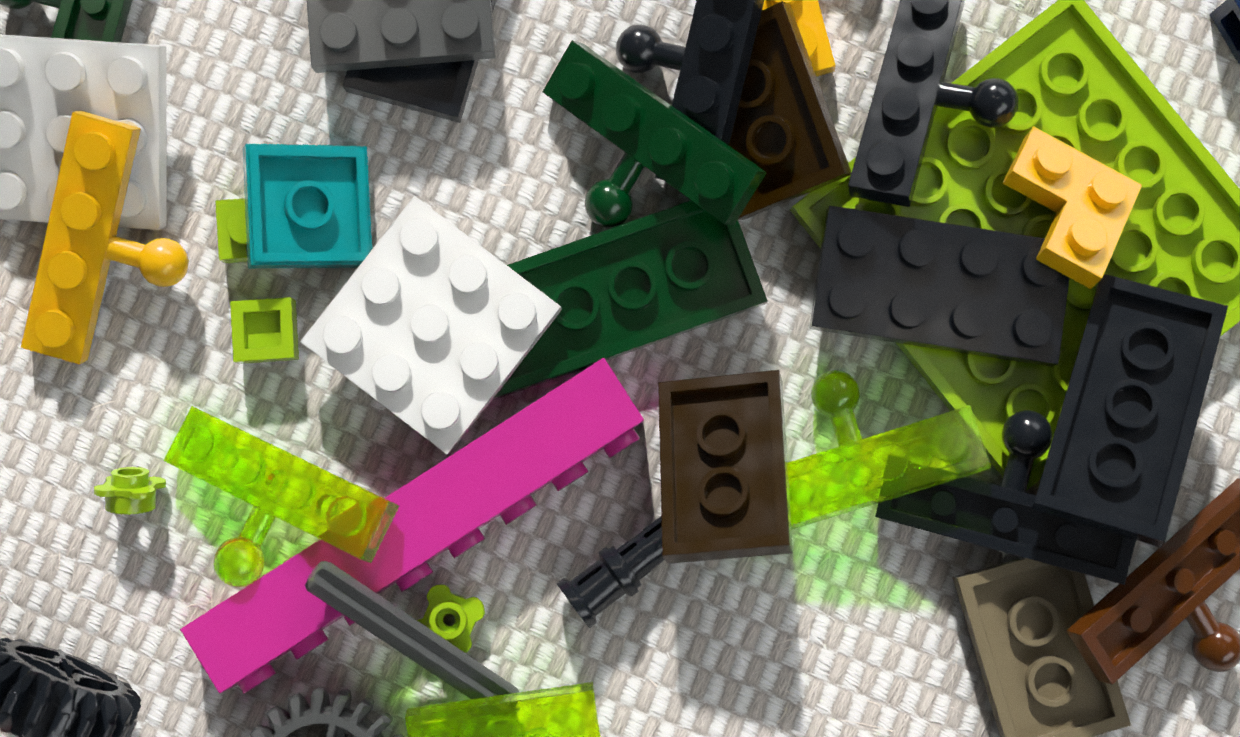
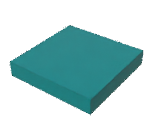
M244 145L243 171L248 269L358 268L372 250L367 146Z

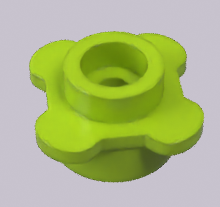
M118 468L111 471V476L106 477L104 484L94 486V495L105 497V510L115 514L146 513L156 508V490L166 487V479L162 477H149V470L145 468Z
M445 584L433 586L427 592L429 604L424 617L417 621L463 652H468L472 647L470 635L474 629L475 622L481 620L485 614L482 601L477 597L466 599L461 595L453 594L451 589ZM446 614H452L455 617L453 625L448 626L444 623V616Z

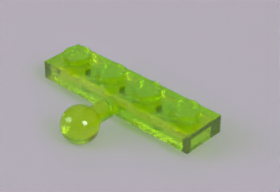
M830 370L821 374L812 386L811 399L816 410L830 418L839 447L787 463L791 529L793 530L991 469L971 406L962 407L862 439L854 414V409L857 407L860 399V390L856 380L850 374L840 370Z
M191 406L163 460L253 505L238 537L223 542L214 555L213 566L216 575L223 583L232 587L248 586L262 574L265 558L261 546L276 517L363 561L372 563L399 508V505L193 406Z

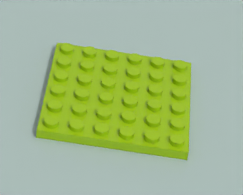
M1084 0L1056 1L952 82V84L975 87L981 81L989 78L1006 80L1015 88L1018 94V110L1007 124L990 128L976 122L969 111L937 106L910 207L851 197L848 188L850 175L808 193L790 209L791 213L820 249L826 211L829 205L1045 238L1056 212L1003 184L1023 139L1034 126L1142 185L1104 274L1227 305L1228 309L1220 336L1240 321V189ZM856 157L848 163L851 173ZM1069 279L1059 363L1053 367L896 343L1002 477L1009 456V452L1002 441V428L1011 415L1023 410L1038 412L1049 421L1054 436L1098 283L1092 289H1089L1075 280ZM1049 449L1044 455L1034 459L1026 491L1041 479Z

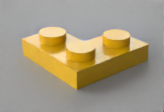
M1034 126L1023 139L1003 181L1004 185L1056 212L1036 260L1092 289L1105 273L1142 185Z

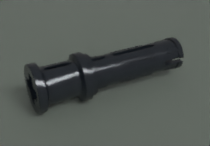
M662 516L618 549H615L614 546H611L609 549L607 547L599 551L600 559L571 581L563 578L557 583L589 629L597 623L596 616L624 594L632 597L639 592L638 588L642 586L639 580L665 560L662 556Z

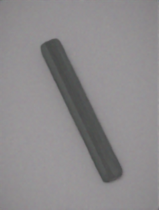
M321 561L312 570L305 583V588L308 592L494 715L505 717L511 712L519 698L517 687L331 562Z

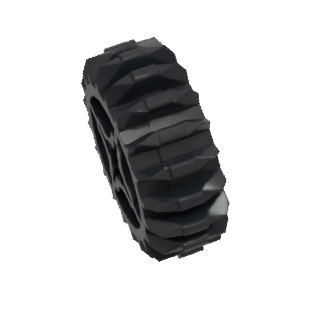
M0 639L1 732L11 733L18 737H131L138 722L136 719L141 708V698L129 683L117 679L116 674L108 673L99 666L67 654L61 649H52L41 643H29L23 639Z

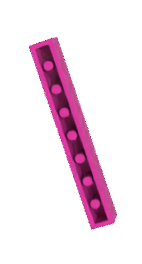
M602 358L180 630L219 694L236 685L245 694L276 674L271 663L291 651L296 660L316 649L329 640L323 629L342 617L345 618L349 626L355 623L306 590L305 583L309 575L321 561L331 562L377 594L395 583L403 592L433 573L427 562L447 549L453 558H456L483 541L485 537L480 528L501 516L507 525L537 506L531 495L551 482L556 490L560 491L584 476L589 471L583 462L604 449L608 457L611 458L638 441L640 437L634 429L643 424L644 419L605 358Z

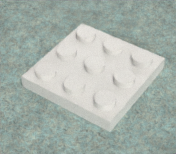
M0 34V219L48 223L72 112L84 111L141 128L119 227L161 230L167 227V46Z
M414 196L300 342L444 453L450 455L562 308Z

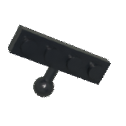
M696 0L686 47L662 42L659 34L649 26H630L620 34L617 40V58L624 68L634 73H645L656 66L680 71L672 106L729 146L764 0Z
M900 0L848 184L851 197L910 207L937 106L969 111L976 122L990 128L1003 126L1015 116L1019 105L1018 94L1015 88L1006 80L989 78L981 81L975 87L944 82L965 0Z
M1031 410L1014 413L1006 420L1002 428V441L1009 452L1001 486L890 457L875 517L1123 585L1126 582L1136 543L1134 539L1032 509L1036 495L1027 493L1026 489L1034 459L1044 455L1050 448L1053 431L1049 421L1043 415Z

